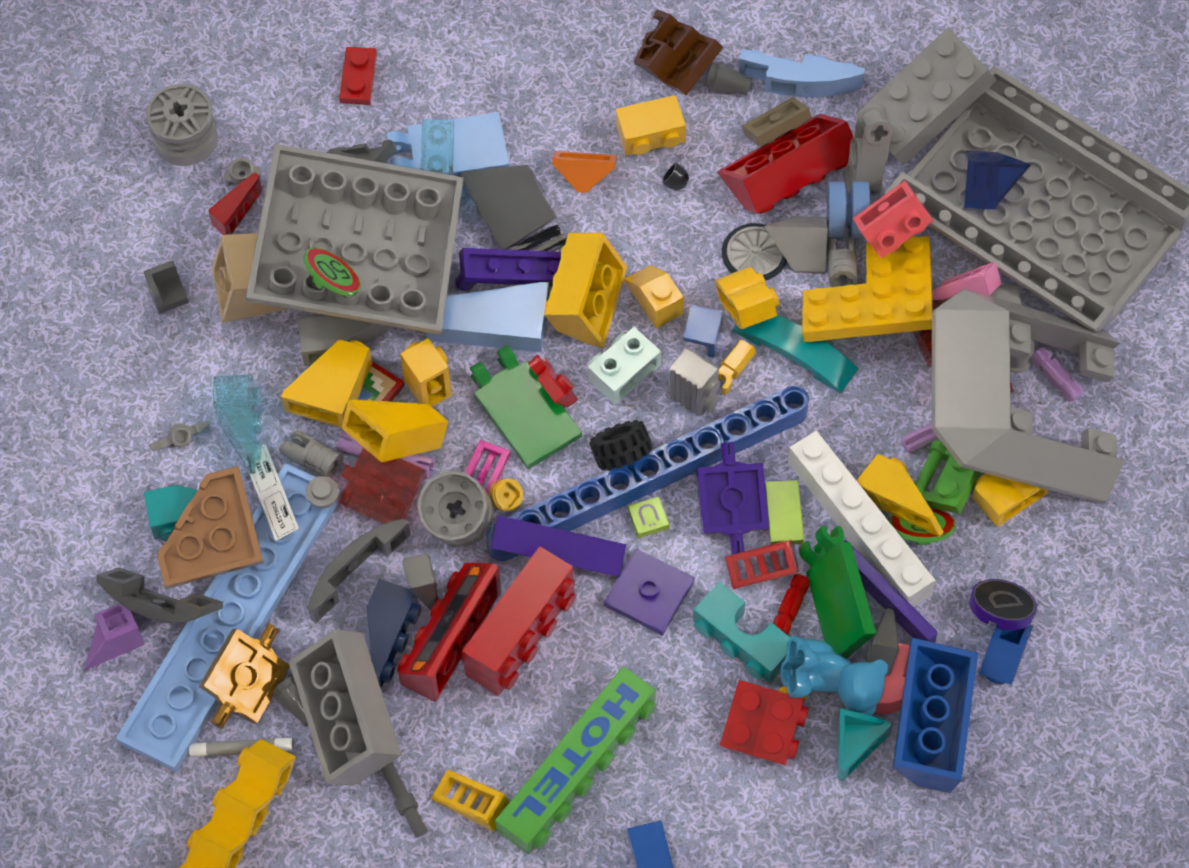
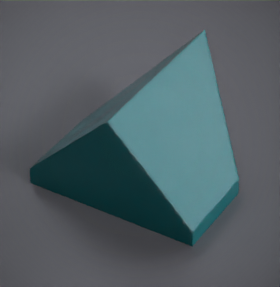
M840 708L836 730L839 779L844 781L890 736L891 723L881 718Z

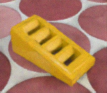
M447 769L431 797L433 801L493 832L496 830V818L510 803L504 793ZM454 783L460 784L452 799L447 798L446 796ZM467 788L470 789L471 792L464 804L459 803ZM479 795L483 796L477 810L472 809Z

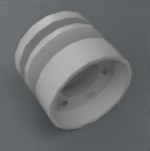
M177 84L167 86L157 92L150 100L146 112L155 150L163 160L172 165L189 166L198 164L210 156L216 148L218 134L210 100L203 91L191 85Z
M458 471L439 473L428 480L420 491L417 503L419 518L426 530L444 544L456 547L472 545L485 536L492 524L494 516L492 500L483 486L467 473ZM462 504L461 507L465 510V514L463 516L457 515L455 518L451 509L453 507L459 508Z

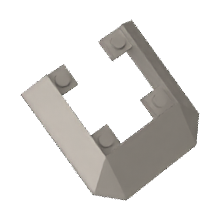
M962 289L932 311V430L960 467L1100 504L1106 503L1124 462V459L1117 458L1116 435L1087 428L1081 432V448L1032 435V412L1010 406V355L1025 359L1031 354V340L1079 353L1080 375L1109 382L1115 377L1114 348L1121 343L1104 329L1094 333L1075 320L967 289Z

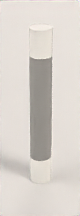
M292 737L263 739L284 751H293ZM260 739L192 743L189 747L190 757L241 754L245 747H251Z

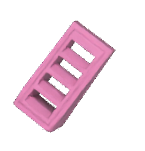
M988 263L941 282L932 291L933 300H948L962 289L990 296L1001 284L997 263Z

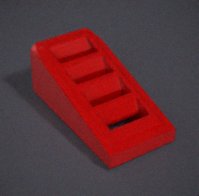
M256 172L252 173L208 210L212 226L222 235L233 234L261 194L260 176Z
M791 539L725 557L733 589L795 574L800 571ZM783 549L788 568L781 569L777 550ZM765 553H770L774 568L773 572L768 573L764 557ZM750 557H757L761 575L755 576ZM742 559L744 560L748 576L747 579L743 580L737 562Z

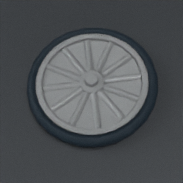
M749 223L735 228L728 234L722 246V259L731 273L752 267L756 273L761 272L766 281L775 277L783 270L787 260L764 226L766 225Z

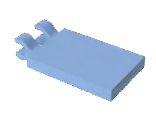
M499 112L407 126L408 134L399 131L387 133V139L392 140L397 149L394 153L411 150L413 160L403 157L392 159V165L461 177L460 173L464 171L509 167Z

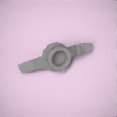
M198 422L191 426L182 423L174 424L169 429L168 436L149 444L152 451L165 448L171 444L176 447H184L190 443L193 434L200 433L210 425V422Z

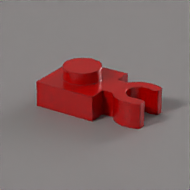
M536 355L528 362L533 372L539 376V382L555 403L569 407L578 400L572 392L574 388L572 382L564 374H556L546 358L541 359L539 355Z

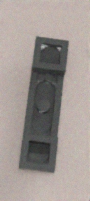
M405 519L395 520L368 531L351 542L332 560L319 578L310 598L308 610L310 618L315 624L339 602L336 587L369 556L379 549L388 557L410 536L409 523Z
M119 567L97 575V583L113 599L127 609L153 620L175 623L186 622L223 608L222 601L198 593L177 600L144 589V575Z

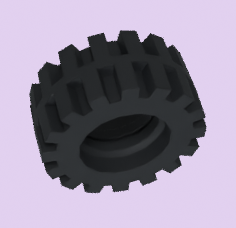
M638 420L632 422L625 421L623 424L618 423L614 427H608L604 429L605 431L597 433L589 442L593 456L601 470H612L615 467L618 469L622 468L623 465L633 464V461L641 460L642 456H647L650 453L649 451L653 449L643 421Z

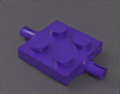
M725 442L720 444L723 463L713 467L697 468L696 477L702 535L723 534L730 536L731 555L744 552L743 535L750 531L768 530L769 519L763 463L745 464L736 461L734 442H729L728 444Z

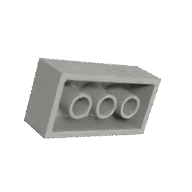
M948 27L855 114L858 116L862 108L873 104L883 109L886 115L885 120L890 123L893 129L889 151L904 165L997 80Z
M334 629L289 660L327 784L350 786L359 784L402 756L363 633Z

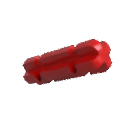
M801 574L793 575L789 584L790 587L787 589L778 609V614L773 621V624L786 635L790 632L791 624L794 622L804 600L803 597L809 588L810 579Z

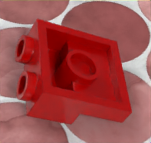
M738 680L720 746L786 765L788 759H795L800 740L794 739L797 726L804 727L809 707L804 706V698H790L787 693Z

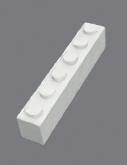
M815 431L789 448L788 464L836 525L842 527L844 535L854 548L913 607L932 596L935 585L933 576L820 434Z

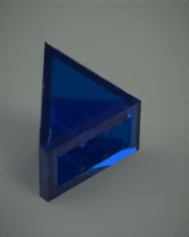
M966 150L964 208L996 210V206L1032 164L999 152Z

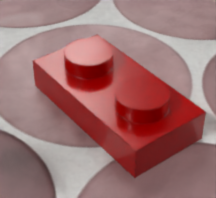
M346 47L339 95L340 103L371 105L377 58L376 48Z

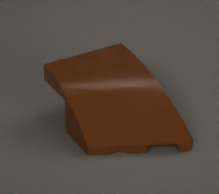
M657 9L653 17L659 20L656 29L645 34L642 47L638 51L634 63L668 87L686 96L723 49V46L717 40L700 34L694 27L677 21L671 14Z

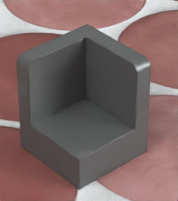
M174 261L143 271L148 289L159 314L189 303Z

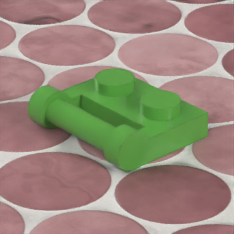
M934 440L928 449L930 454L915 485L930 508L960 514L981 472L960 467L943 443ZM941 459L947 461L932 492L926 491Z

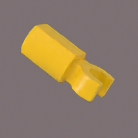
M742 339L735 344L720 364L718 380L725 382L721 389V394L723 395L730 392L733 378H738L756 354L755 348Z

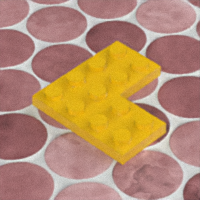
M912 236L902 243L896 251L887 254L882 259L870 243L866 242L867 284L803 290L802 334L804 342L932 329L933 293L930 237Z

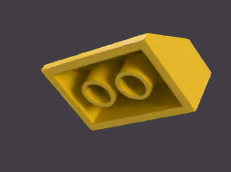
M603 232L568 234L566 244L561 250V260L558 270L553 277V287L549 300L545 303L544 313L558 332L601 348L605 346L627 270V265Z

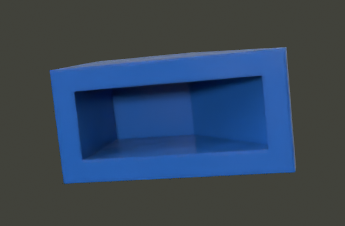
M1029 625L1019 630L995 628L979 674L986 676L989 681L995 684L1003 685L1006 683L1012 685L1033 626Z

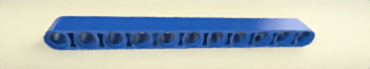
M800 386L786 387L649 451L650 453L647 456H642L643 458L639 461H633V464H626L618 469L615 467L612 470L601 473L508 518L572 531L696 473L697 468L708 467L721 461V443L727 442L728 444L729 442H734L736 454L802 423L808 413V393ZM791 403H796L801 407L793 409L788 407L787 405ZM764 416L769 417L772 420L769 422H762L758 418ZM732 430H739L743 432V434L735 436L730 434L729 432ZM709 443L714 445L712 449H704L701 445ZM674 457H682L685 459V461L681 463H675L671 459H673ZM651 470L656 472L657 474L649 477L643 475L642 473L644 471ZM617 484H624L627 486V488L624 490H616L613 488V486ZM586 498H595L598 500L594 504H587L583 502V500H585ZM559 511H564L568 513V515L564 518H557L554 516V514ZM494 524L491 525L486 533L489 555L497 561H507L518 556L519 554L489 548Z

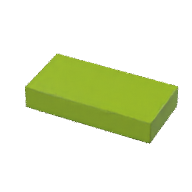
M798 480L765 482L770 544L790 539L793 545L803 544L804 533Z

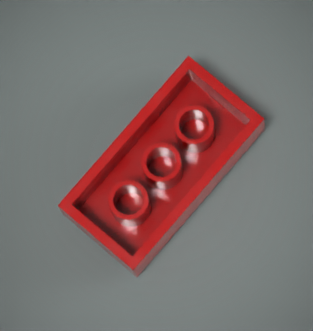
M539 546L462 650L465 676L497 696L501 694L504 688L510 690L514 686L519 676L517 670L523 662L529 664L538 651L536 644L542 636L548 638L557 625V620L555 619L561 610L567 612L575 601L573 566Z

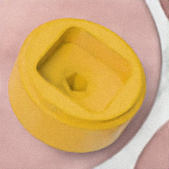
M510 478L495 481L489 490L493 507L499 511H513L517 509L523 501L521 485L516 480Z

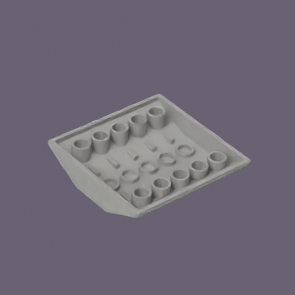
M275 144L245 301L441 335L464 177ZM317 247L328 250L342 258L358 275L361 283L359 292L353 296H343L330 291L326 287L320 290L312 281L314 277L304 265L303 256L305 252L310 248Z

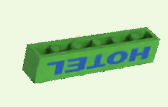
M623 666L496 818V831L528 855L534 848L540 850L550 838L551 833L549 830L557 821L561 824L569 816L573 808L570 805L578 795L584 797L594 783L592 777L599 769L604 772L611 765L615 758L613 752L619 744L625 746L629 743L636 732V729L633 727L641 718L647 720L652 715L657 706L655 703L656 689Z

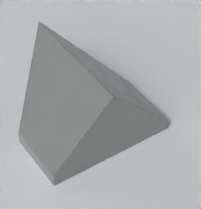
M793 216L764 226L794 273L825 274L828 232L826 217Z

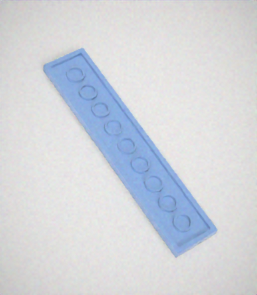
M286 463L283 465L278 476L299 529L275 541L261 503L259 504L252 519L264 563L215 576L204 596L222 601L223 608L186 623L117 735L116 741L118 744L174 772L178 771L189 752V747L196 741L218 704L213 696L199 687L204 676L232 629H239L250 638H258L342 499V489L339 488V497L332 506L325 509L317 508L311 505L306 497V487L316 477Z

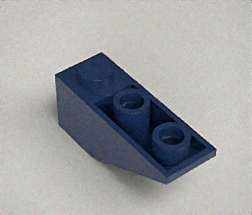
M379 579L366 608L371 659L380 688H382L384 682L390 683L396 669V664L393 661L397 652H404L409 639V634H406L410 623L416 624L420 616L421 605H419L418 598L410 589Z

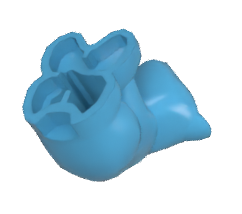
M797 636L790 637L787 642V655L785 661L781 662L780 668L781 681L784 686H787L790 698L806 697L811 691L838 693L840 700L848 709L869 716L873 715L876 705L882 697L885 675L888 672V664L884 660L878 659L871 663L858 662L852 664L846 658L834 652L833 648L822 640L805 639Z

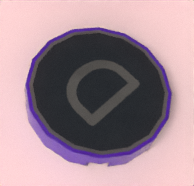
M988 579L978 582L973 587L969 600L972 613L980 621L988 624V621L997 623L996 628L1002 630H1019L1028 627L1032 619H1034L1037 610V603L1034 597L1025 588L1002 579Z

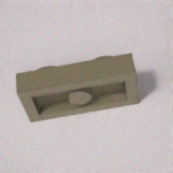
M792 97L742 125L745 136L761 147L772 143L784 133L797 129L802 123L811 119L812 116L809 107Z

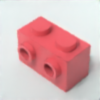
M906 181L900 183L853 218L863 236L881 259L887 254L896 251L902 243L913 235L924 231L927 225L934 221Z

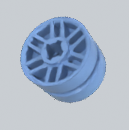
M828 181L827 239H844L846 226H849L851 239H866L853 218L870 206L868 181H852L850 194H847L845 181Z

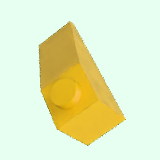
M877 454L856 480L879 509L940 537L944 532L934 513L907 473L906 465L895 457L889 459Z

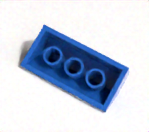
M912 638L910 640L893 768L917 786L951 793L962 781L978 653Z

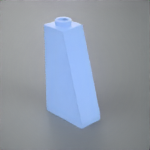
M549 282L447 296L441 335L426 332V336L430 341L493 348H503L508 345L513 350L541 352L546 324V316L544 315L545 303L549 300Z

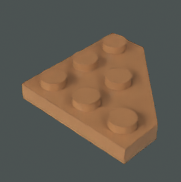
M239 466L205 475L198 491L175 524L173 532L159 550L157 557L166 589L264 563Z

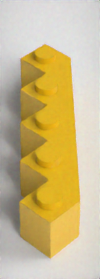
M263 739L258 740L251 747H245L237 761L240 769L236 780L226 788L221 787L215 794L212 801V806L215 809L211 821L200 830L195 829L187 842V848L190 850L186 862L179 868H236L244 855L242 853L244 845L250 836L255 837L269 814L267 810L274 795L277 794L279 796L287 784L296 756Z

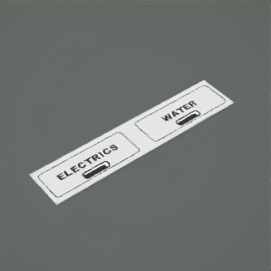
M263 444L249 452L244 461L275 541L296 531L299 527L267 446Z

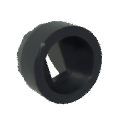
M675 162L665 173L662 183L675 191L681 190L686 187L689 180L688 172L684 167Z

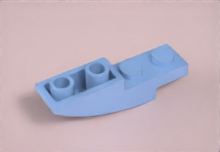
M742 49L739 57L738 72L745 76L765 80L766 92L797 97H821L862 89L865 68L858 67L853 63L829 60L821 55L805 54L803 62L798 63L790 58H778L766 55L758 50Z

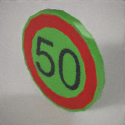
M317 247L310 248L305 252L303 256L304 265L314 277L312 281L320 290L326 287L330 291L343 296H353L359 292L361 287L360 279L354 269L342 258L328 250Z
M935 508L930 509L944 532L940 537L894 515L890 517V524L903 539L917 542V545H930L931 542L942 541L950 537L956 529L955 519L952 515Z

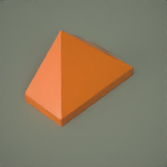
M555 151L552 158L553 166L577 192L587 193L615 169L617 155Z

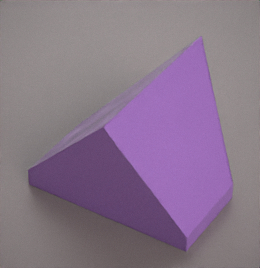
M120 603L95 614L97 625L84 671L144 645L131 611Z

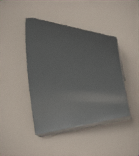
M529 165L464 171L460 173L461 177H464L463 182L501 249H509L558 218L543 195L545 191Z

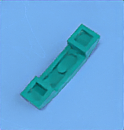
M777 315L744 329H740L735 325L732 329V332L753 344L760 346L762 343L814 373L816 380L839 393L843 392L858 371V367L825 340L804 342L802 326L782 316Z

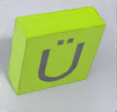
M659 496L628 505V512L638 538L669 529L670 525Z

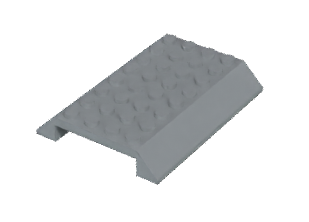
M993 66L989 71L997 81L961 113L909 175L902 171L884 192V195L903 181H906L934 221L929 224L930 227L987 264L996 262L998 271L1096 333L1112 323L1182 235L1189 223V188Z

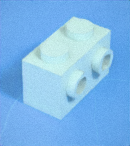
M633 327L626 334H619L612 342L611 347L603 354L598 353L590 360L588 364V381L615 405L661 365V350Z

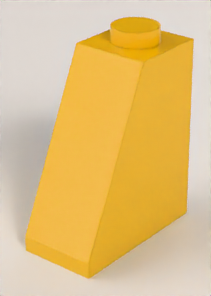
M339 339L283 391L281 399L285 412L342 427L348 400H358L372 366L370 348L355 340L348 342Z
M353 399L348 400L341 428L382 463L440 449L448 420L429 404Z

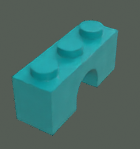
M719 582L693 609L695 629L705 638L712 636L721 643L719 646L728 657L735 659L737 656L746 664V670L754 678L760 680L763 677L770 683L780 673L781 662L785 661L788 651L787 642L790 637L773 623H770L764 631L755 635L745 634L740 631L736 623L745 614V601Z

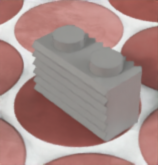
M686 348L670 366V399H675V403L680 402V406H685L686 410L690 409L691 413H696V417L701 416L705 411L710 413L720 399V396L717 395L721 383L718 380L719 368L691 349Z

